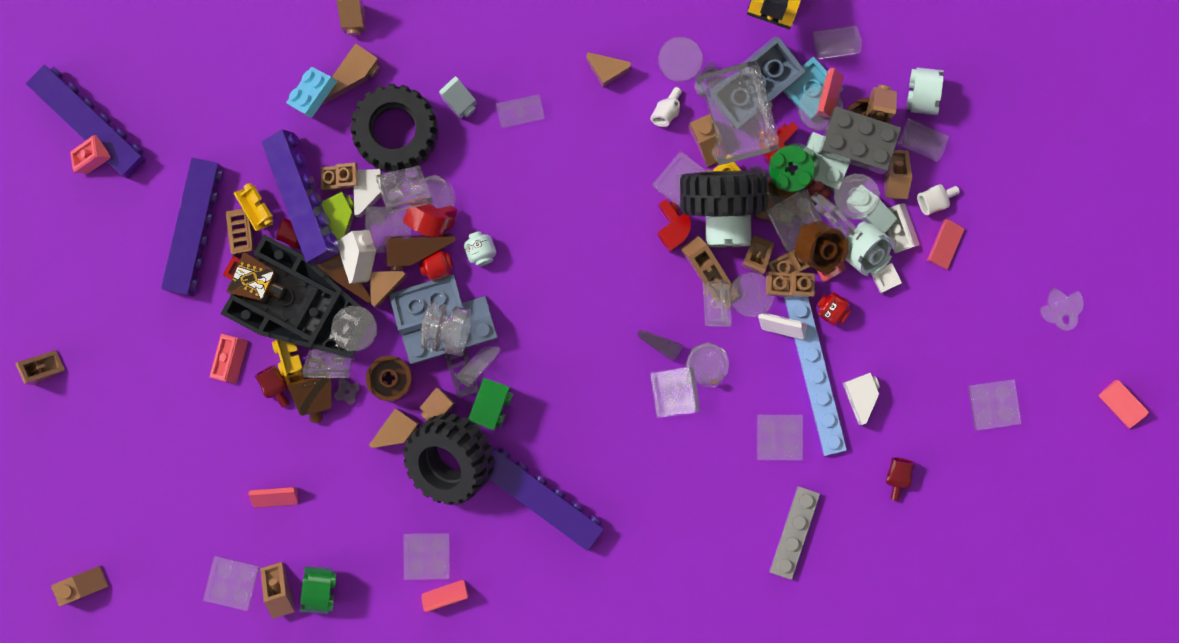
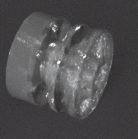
M431 302L422 322L421 348L429 350L432 345L433 351L438 352L442 343H444L446 354L461 357L469 336L471 310L455 306L450 316H448V306L446 304H442L439 309L438 303Z

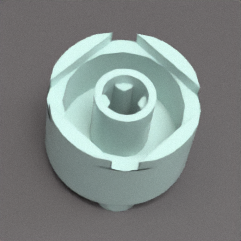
M918 67L912 69L909 88H913V91H909L907 110H911L910 112L938 115L944 70Z
M751 215L706 216V242L708 247L750 246Z
M863 221L858 224L849 237H846L849 243V251L845 260L865 276H869L867 273L876 274L889 263L892 257L889 254L891 248L895 249V243L893 239L876 226Z

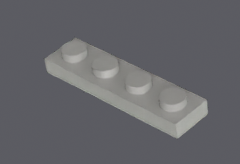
M797 486L769 571L770 573L792 580L820 495L819 493Z

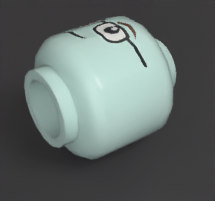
M481 231L470 234L469 239L464 244L469 262L476 264V266L491 263L496 255L492 237L488 234H482Z

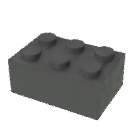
M835 107L831 112L818 154L883 175L888 170L901 127Z

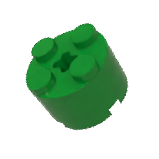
M790 144L779 149L771 157L769 164V173L775 185L779 189L790 192L799 191L809 186L819 172V160L816 153L803 144ZM791 165H795V166L797 165V166H798V170H796V171L791 170V167H790V166H791Z
M305 566L304 572L306 573H304L300 612L328 614V611H333L334 594H330V588L335 589L336 572L332 571V568Z

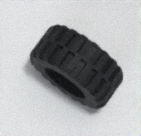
M388 84V87L385 88L381 85L376 87L375 92H367L364 95L366 98L363 101H358L356 104L357 110L351 116L353 122L350 125V132L358 152L369 164H372L377 169H381V171L382 169L386 170L388 173H395V171L403 173L408 172L407 169L412 167L413 169L419 167V163L425 162L429 158V153L434 151L435 141L438 139V122L427 99L422 97L415 89L411 90L405 85L398 87L395 84ZM391 109L407 111L413 117L416 125L413 139L407 145L398 149L383 147L378 143L374 135L376 120L381 114Z
M694 172L683 174L680 178V210L684 215L709 217L741 216L764 213L768 208L767 176L764 172Z
M445 413L428 419L408 438L403 453L404 457H406L404 459V466L408 468L407 475L409 479L414 481L413 485L416 489L422 490V494L427 498L429 496L433 498L432 501L437 503L443 501L446 505H458L469 501L489 481L494 471L493 466L495 465L494 456H491L493 449L491 445H488L487 436L479 431L480 428L477 425H472L471 421L467 418L461 419L459 415L451 414L449 416V414ZM437 447L449 451L456 458L461 472L450 468L444 463Z

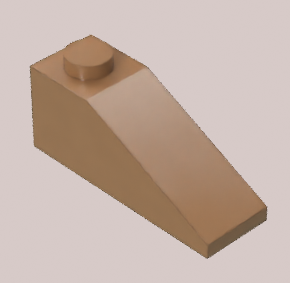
M355 43L332 76L337 83L322 104H326L365 83L370 77H375L380 69L378 58Z
M699 236L680 248L720 308L739 296L710 248Z

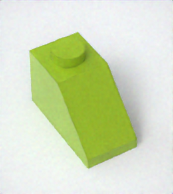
M343 192L324 200L322 203L324 212L330 219L332 233L337 238V241L349 233L354 218L352 210L354 203L350 195L346 197Z

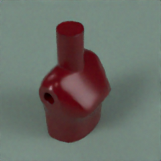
M813 181L806 187V197L818 205H825L829 202L832 191L821 181Z
M283 218L275 240L284 242L297 249L301 248L291 220Z
M275 364L263 369L254 376L266 398L276 397L282 408L289 404L283 393L288 388L287 383Z
M899 457L891 458L890 468L886 477V483L893 486L891 500L899 501L902 488L908 489L911 487L915 465L913 461Z

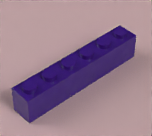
M44 64L26 82V85L85 141L93 135H97L111 157L107 162L123 177L128 179L146 160L141 155L144 151L134 142L130 145L125 140L128 136L120 128L114 129L110 126L111 120L103 112L98 114L93 109L95 105L87 97L82 99L77 94L80 90L70 81L66 84L61 79L64 75L53 66L50 69Z
M282 129L261 143L305 261L307 263L320 264L340 253L337 246L338 241L332 233L330 219L324 212L322 198L317 193L314 185L315 180L307 167V159L299 145L300 140L294 132Z
M191 157L161 286L162 290L192 296L193 292L197 291L199 279L196 278L198 270L202 269L204 257L201 256L203 248L207 247L209 241L207 230L208 226H212L214 214L212 213L213 204L216 205L218 202L219 192H217L218 183L222 182L224 170H222V166L218 163Z
M501 447L499 450L493 448L491 456H494L495 465L493 466V474L489 479L588 551L603 531V527L600 526L602 521L592 514L590 517L582 513L584 508L573 501L570 504L564 500L566 495L557 488H554L553 491L545 486L547 484L545 479L538 474L535 477L527 472L529 468L520 461L516 464L509 459L511 455Z

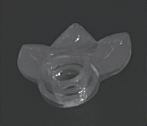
M1053 288L1048 296L1049 305L1042 306L1040 313L1045 321L1055 323L1059 329L1064 331L1072 330L1078 323L1077 315L1083 310L1082 295L1079 291H1076L1067 297L1060 290ZM1063 316L1069 317L1068 324L1063 322Z

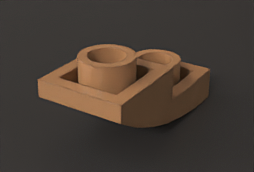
M358 163L321 167V190H336L358 186Z
M796 249L769 262L767 268L770 272L791 274L792 272H801L810 266L796 257Z
M780 272L766 273L765 295L784 297L814 296L815 274L792 272L791 274Z

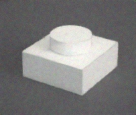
M892 263L886 265L876 274L871 273L880 293L902 283Z

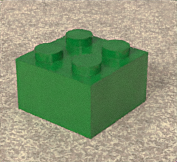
M483 378L469 420L472 423L492 430L502 427L506 416L502 414L505 405H510L513 393L510 392L511 388Z

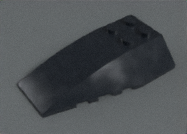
M264 234L254 252L255 259L278 274L275 282L286 287L283 296L279 299L269 294L267 301L263 303L231 294L220 314L261 336L352 358L373 317L313 263H307L304 255Z

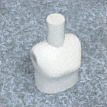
M675 87L667 99L657 103L650 117V120L655 125L666 127L674 118L678 117L680 110L678 98L682 93L681 89Z
M939 184L925 192L919 193L917 200L922 212L925 215H930L936 211L948 208L950 206L949 198L958 195L960 191L957 186L945 190L944 186Z

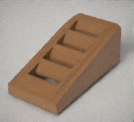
M244 210L226 211L231 255L236 256L242 255L243 252L247 254L255 252L251 222ZM244 215L243 220H232V217ZM245 224V228L234 230L235 225ZM246 232L245 237L235 238V234ZM247 241V245L237 247L236 243Z

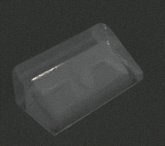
M857 25L813 32L818 59L861 52L862 40Z
M540 94L496 104L501 128L545 119Z
M908 119L898 144L938 161L944 153L949 136Z
M725 279L703 282L705 325L732 326L729 283Z
M481 348L456 375L457 379L467 387H470L500 353V348Z

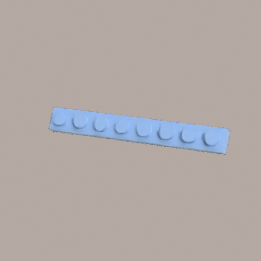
M784 297L789 318L808 324L805 338H794L823 455L846 451L808 297Z

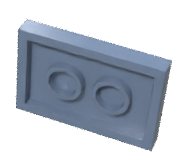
M454 274L389 294L400 335L465 315Z

